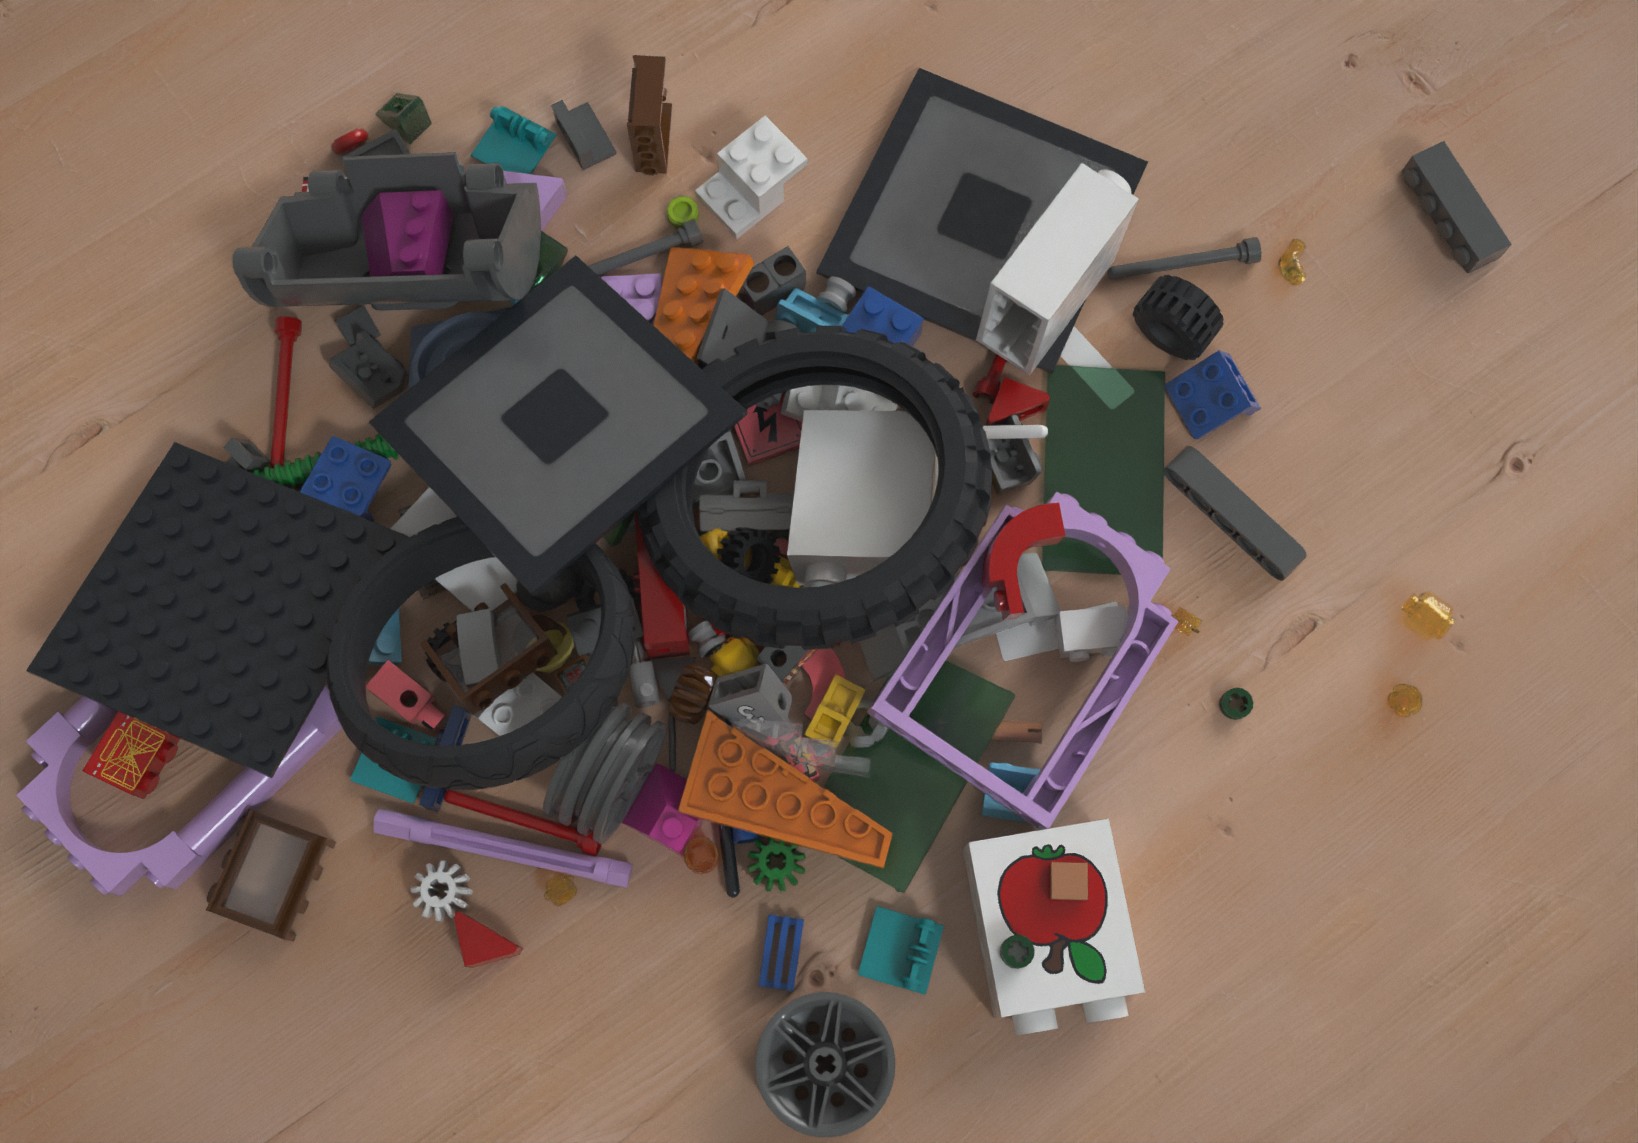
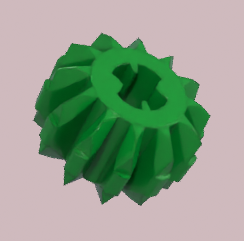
M767 837L769 845L765 846L760 839H757L755 845L761 853L755 851L748 852V858L759 861V863L748 865V872L761 871L755 876L753 882L758 885L767 878L768 880L765 885L767 892H771L774 882H778L781 893L785 892L786 887L783 881L785 879H788L793 886H796L798 880L791 873L792 871L798 874L805 873L803 866L794 864V862L803 861L806 858L805 853L792 854L799 847L794 844H790L787 847L785 846L786 842L779 841V843H775L774 839ZM771 855L776 858L781 855L785 857L786 860L782 861L785 867L782 870H779L777 867L770 870L767 865H770L768 858Z

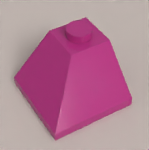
M656 763L622 823L683 857L703 819L678 812L687 779Z

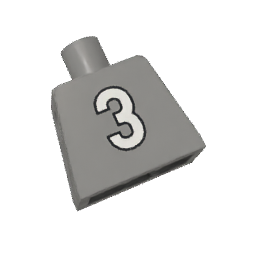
M768 664L716 678L709 707L744 732L752 734L771 729L775 734L782 735L791 726L788 714L792 695Z

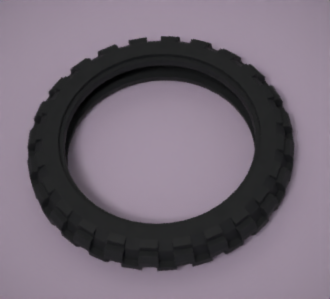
M818 325L816 332L801 333L799 327L775 332V339L759 344L755 338L735 347V355L724 361L716 358L702 370L746 410L773 395L791 389L815 385L855 387L880 395L897 404L920 424L928 435L938 458V479L934 498L921 525L912 537L886 561L861 575L839 583L819 587L796 588L770 585L750 579L718 560L703 544L695 528L692 511L694 483L699 467L709 448L637 508L638 523L642 530L643 542L667 587L678 597L679 601L697 617H703L712 623L714 628L735 638L745 637L755 640L756 645L778 649L785 648V645L802 646L803 650L831 648L833 643L850 640L851 644L877 636V631L892 624L895 627L901 625L919 614L920 607L930 599L936 600L954 582L955 574L961 566L967 565L979 544L980 532L987 522L991 505V487L993 484L991 453L986 431L983 429L979 413L969 395L959 388L957 380L941 364H933L926 359L924 352L903 341L900 343L891 342L887 339V335L865 329L851 333L845 332L844 326Z

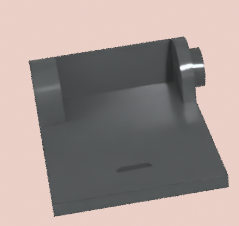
M725 288L720 289L696 360L705 366L716 358L724 361L735 355L734 348L755 338L760 344L775 339V332L797 328V326L786 321H768ZM782 393L773 395L755 405L762 408H771V406L778 405Z

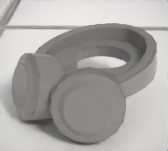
M862 698L856 710H869L873 702ZM870 715L868 722L873 729L871 734H865L862 727L854 725L852 721H850L845 732L850 737L851 746L866 748L874 745L875 741L879 742V740L883 739L889 728Z

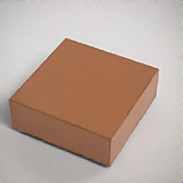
M1051 862L1050 900L1087 901L1088 863Z

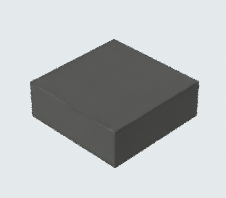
M364 305L335 320L350 347L356 344L357 333L365 330L372 338L381 336Z

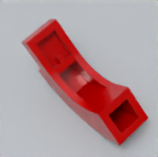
M1059 502L1038 505L1019 513L996 535L986 552L982 569L983 589L997 587V591H994V604L997 612L1001 611L1003 621L1017 619L1024 613L1017 577V566L1022 553L1033 547L1058 544L1066 536Z

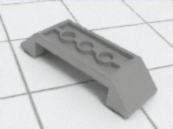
M1037 553L1022 554L1017 566V577L1024 613L1017 619L1003 621L1001 611L997 612L995 608L994 591H997V587H993L954 648L1029 622L1030 626L1056 618L1061 610ZM961 572L955 574L954 582ZM953 583L936 600L930 599L920 607L919 614L897 627L892 624L876 632L877 636L859 642L873 682L893 675Z

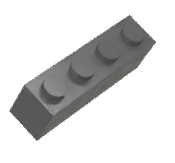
M1445 141L1421 151L1409 159L1402 170L1405 182L1409 187L1413 188L1419 197L1423 210L1430 214L1437 225L1439 235L1446 239L1453 250L1456 261L1464 267L1467 273H1470L1499 259L1512 244Z

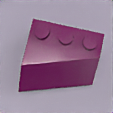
M442 191L379 193L361 214L370 277L442 275L454 214Z

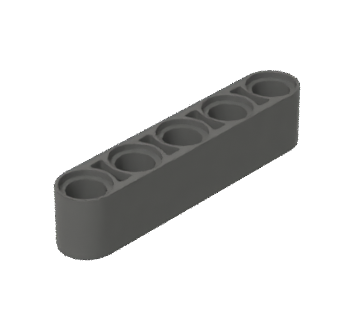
M1191 446L1185 447L1164 468L1165 476L1180 492L1277 580H1285L1306 558L1307 554L1304 548L1197 449Z

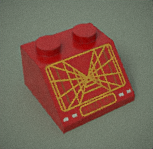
M117 712L82 771L126 793L145 799L147 794L152 793L157 787L160 779L158 775L164 765L169 763L176 755L178 750L177 743L180 738Z

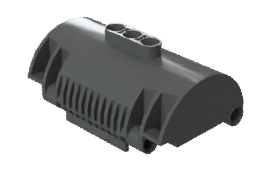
M456 152L344 157L342 161L348 177H346L342 170L312 171L308 177L309 192H295L294 196H281L252 247L237 248L233 254L234 272L239 278L242 288L254 301L267 307L371 304L373 309L384 311L445 309L454 306L458 302L519 300L529 293L534 283L540 257L541 215L537 183L507 184L503 169L499 163L469 164L465 171L464 167L459 165ZM441 190L454 214L442 275L370 277L361 219L363 211L379 193Z

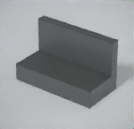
M563 100L551 105L555 121L583 170L617 154L588 102L570 111Z

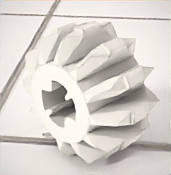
M441 860L436 870L433 864L428 863L426 865L428 876L420 873L415 875V878L421 881L422 884L421 887H411V893L421 894L420 897L414 900L413 905L416 908L425 906L422 916L429 918L434 913L435 920L442 922L447 912L450 918L454 919L457 913L456 905L464 909L468 907V903L461 900L462 895H472V889L462 887V885L470 880V877L467 874L458 876L461 866L454 864L449 869L448 862ZM440 883L449 887L448 891H444L447 893L444 898L435 896V891H439L436 887Z

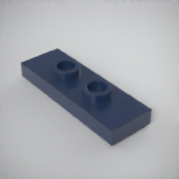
M452 706L445 730L440 729L435 745H462L471 719V714L465 708ZM425 787L419 805L431 811H440L444 793L447 789Z

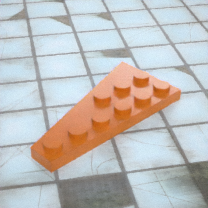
M679 247L670 248L653 326L696 365L699 364L696 358L720 289L725 288L734 296L738 294L754 265L749 254Z
M707 710L678 809L679 813L873 867L884 868L892 832L859 810L837 798L835 794L822 788L810 780L809 777L766 748H762L743 733L732 728Z

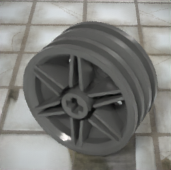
M614 700L613 707L597 729L581 745L567 756L561 758L543 803V813L553 818L559 814V822L565 826H569L578 820L577 831L584 836L594 832L593 840L599 844H604L626 817L657 760L667 730L666 724L660 721H656L651 725V716L645 713H640L633 718V707L626 703L618 706V700Z
M812 993L801 996L786 1004L766 1025L756 1051V1078L767 1106L788 1127L814 1137L842 1136L867 1124L885 1104L895 1077L894 1048L884 1024L866 1005L854 998L839 993ZM811 1021L817 1022L820 1026V1031L815 1036H810L806 1032V1025ZM845 1028H851L855 1031V1039L852 1042L843 1041L841 1033ZM786 1050H792L796 1053L797 1059L793 1064L788 1065L783 1062L782 1055ZM828 1054H831L835 1058L832 1062L835 1065L834 1071L829 1073L825 1070L822 1074L818 1073L815 1069L819 1065L815 1062L817 1056L826 1057ZM859 1063L865 1064L868 1068V1073L863 1078H859L854 1074V1067ZM800 1085L807 1087L809 1095L805 1100H799L795 1097L796 1087ZM835 1092H840L844 1096L845 1101L840 1107H835L831 1104L830 1098Z

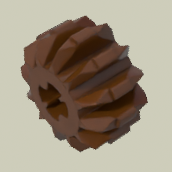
M688 664L685 666L668 704L669 715L676 717V720L684 723L697 724L702 718L712 695L716 680L715 673L707 671V668L699 665Z

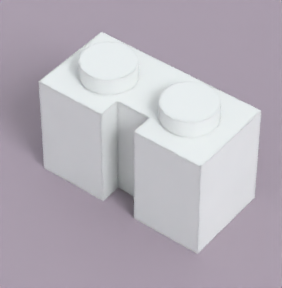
M1127 605L1059 611L1055 618L1060 658L1069 657L1070 662H1081L1089 660V654L1100 653L1103 654L1104 659H1111L1121 643L1120 639L1127 625Z

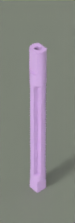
M378 809L374 817V833L428 845L443 846L593 879V881L625 888L628 887L633 864L588 856L446 825L434 820Z

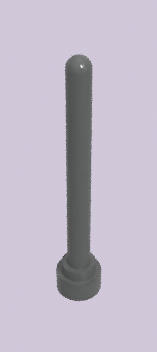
M695 219L682 223L683 227L677 228L678 232L591 264L588 267L599 276L668 250L671 247L681 244L684 247L687 245L694 247L702 244L703 239Z
M1257 237L1246 238L1241 243H1237L1236 247L1112 266L1108 269L1107 274L1111 279L1236 259L1239 262H1245V264L1258 263L1261 261V245Z

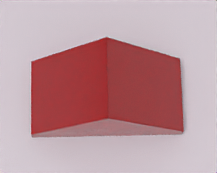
M1004 377L988 416L986 426L1004 423L1010 415L1014 414L1018 416L1019 421L1044 412L1047 410L1050 397L1048 393Z
M457 911L454 920L465 967L474 968L521 954L522 947L460 911Z

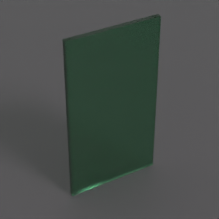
M1056 365L1053 374L1047 372V393L1050 397V402L1046 409L1048 434L1045 437L1043 504H1046L1056 492L1061 495L1068 494L1075 498L1079 503V507L1089 514L1096 513L1107 521V526L1116 532L1128 534L1136 541L1135 545L1144 551L1154 552L1163 559L1165 371ZM1064 537L1058 544L1042 546V566L1044 571L1121 575L1109 557L1085 541Z
M945 660L908 717L978 764L1013 702L1015 694ZM891 676L887 677L877 696L879 695V693L881 692V690L883 689V687L885 686V684ZM866 713L859 725L865 734H871L873 730L868 722L870 719L868 713ZM890 728L883 739L879 740V742L875 741L874 745L870 747L855 748L849 742L823 788L829 790L837 798L854 809L859 810L893 834L883 869L841 857L838 858L895 888L897 892L905 893L967 781Z

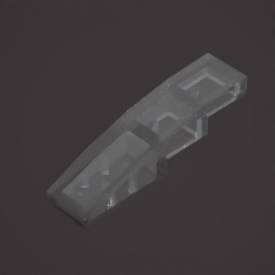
M736 717L732 719V727L743 733L747 738L763 748L791 760L830 772L867 778L869 776L870 758L835 755L837 741L802 738L803 724Z

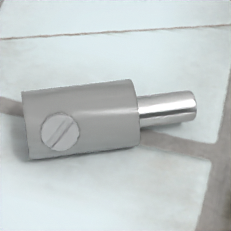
M636 642L633 655L634 664L630 666L629 677L635 707L643 708L660 703L653 663L645 661L642 643Z

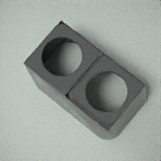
M789 246L752 267L738 292L739 298L754 311L756 309V312L762 316L777 307L781 299L786 301L795 287L801 291L805 289L806 270ZM782 262H790L795 266L796 270L789 276H781L775 272L774 267ZM766 274L769 278V286L765 291L756 293L747 287L749 282Z

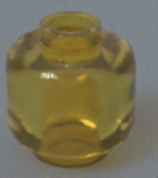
M1425 591L1419 597L1413 593L1401 608V610L1406 612L1403 617V625L1426 641L1434 638L1440 640L1456 620L1452 616V605L1432 591Z

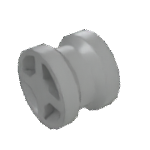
M831 276L826 282L825 292H821L817 300L846 313L847 303L855 298L857 291L847 281Z
M707 620L695 626L688 633L691 641L696 642L699 646L698 653L701 658L709 657L714 649L728 639L727 635L717 636L711 623Z

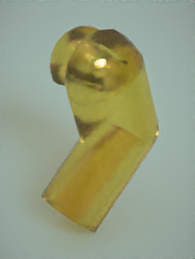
M1299 239L1291 241L1278 261V266L1284 279L1294 286L1302 284L1306 279V273L1303 271L1299 261V257L1306 249V245Z

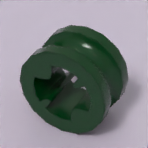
M1233 688L1222 695L1219 707L1224 716L1229 719L1238 720L1246 717L1253 709V699L1249 692L1243 688ZM1231 695L1235 699L1241 698L1244 705L1240 706L1243 709L1241 713L1237 708L1230 709L1228 703L1232 702V699H1230Z
M1016 934L1008 937L1000 947L1001 959L1010 968L1019 969L1026 967L1034 958L1035 949L1033 943L1023 935ZM1013 941H1019V946L1027 950V956H1021L1022 962H1016L1014 956H1008L1007 950L1008 947H1013L1011 944Z

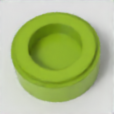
M679 196L671 200L667 206L669 223L676 229L683 227L682 223L695 219L697 223L699 211L696 202L686 196Z

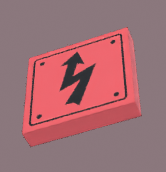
M786 391L782 393L778 405L771 406V408L753 405L747 409L748 415L733 426L748 466L800 448L802 422L780 414Z

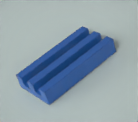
M769 914L758 986L794 991L804 919ZM776 923L782 924L774 981L767 980ZM790 925L796 926L788 983L781 982Z

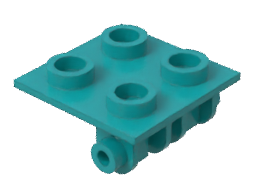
M504 106L499 108L493 107L490 112V118L493 119V123L470 156L484 164L499 163L503 171L532 174L557 134Z
M380 717L375 719L379 725L395 735L411 741L435 745L436 737ZM362 752L350 778L352 782L413 804L421 788V785L410 783L381 769L378 763L372 762Z
M876 906L858 975L926 995L944 925L937 924L935 921L926 918L920 919Z

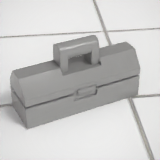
M767 480L733 481V495H700V534L702 535L715 528L729 532L731 530L736 531L735 528L748 527L767 531L770 533L769 536L778 539V537L781 539L789 538L794 494H767ZM760 493V498H741V494Z

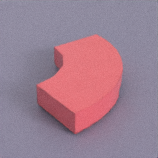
M832 648L818 649L802 666V669L810 678L813 690L811 703L804 712V716L812 721L835 674L846 679L841 662Z

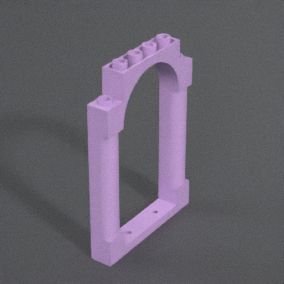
M1058 492L1046 504L1059 502L1065 537L1085 541L1098 548L1111 559L1121 573L1127 588L1129 615L1119 647L1038 775L1032 778L1023 794L908 717L993 589V587L983 589L982 584L983 562L991 542L1011 519L1023 512V510L1006 505L998 514L978 544L967 565H965L893 675L867 711L876 720L1038 830L1050 828L1179 622L1171 616L1172 613L1168 608L1161 604L1150 602L1171 569L1163 564L1164 560L1158 554L1144 551L1135 545L1136 541L1128 534L1116 532L1107 526V521L1096 513L1089 514L1079 507L1078 501L1068 494L1061 495Z
M326 684L273 778L245 767L179 832L172 831L158 843L142 850L127 853H111L93 844L78 827L71 809L70 786L74 770L82 754L110 726L118 711L82 696L64 714L57 712L26 741L34 750L31 756L45 769L16 796L25 804L21 808L22 811L33 821L38 822L40 820L47 828L44 832L45 835L58 846L63 844L70 852L67 856L70 862L80 870L86 869L93 876L90 882L102 894L111 893L122 896L145 873L149 880L157 887L162 888L165 886L177 889L236 832L240 820L248 815L249 810L255 812L259 810L342 729V726L333 708L329 695L330 691Z

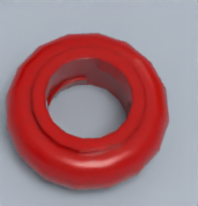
M358 128L335 139L331 144V149L336 155L346 154L352 149L365 144V141L369 138L368 133L365 129Z

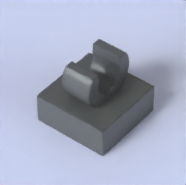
M231 437L223 447L232 456L226 463L248 472L258 469L264 471V468L270 464V460L250 440Z

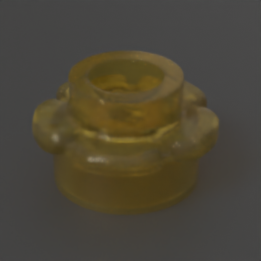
M1179 607L1176 613L1171 615L1179 621L1175 629L1181 633L1190 636L1192 631L1197 634L1200 632L1198 628L1202 620L1185 609Z
M1398 684L1393 688V692L1389 694L1388 703L1391 708L1395 709L1397 715L1408 717L1410 714H1417L1420 711L1422 695L1412 685ZM1402 698H1407L1408 702L1406 704L1403 703Z
M563 874L552 877L546 883L545 887L547 890L544 893V898L546 900L550 899L555 906H561L569 902L578 891L573 881L574 877L572 875L563 876Z

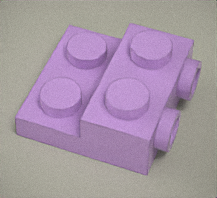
M661 273L601 277L654 325L662 288Z

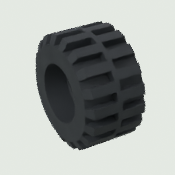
M1164 275L1163 277H1158L1134 307L1133 311L1136 325L1154 345L1164 352L1184 360L1199 358L1224 325L1223 315L1210 296L1193 283L1177 276Z

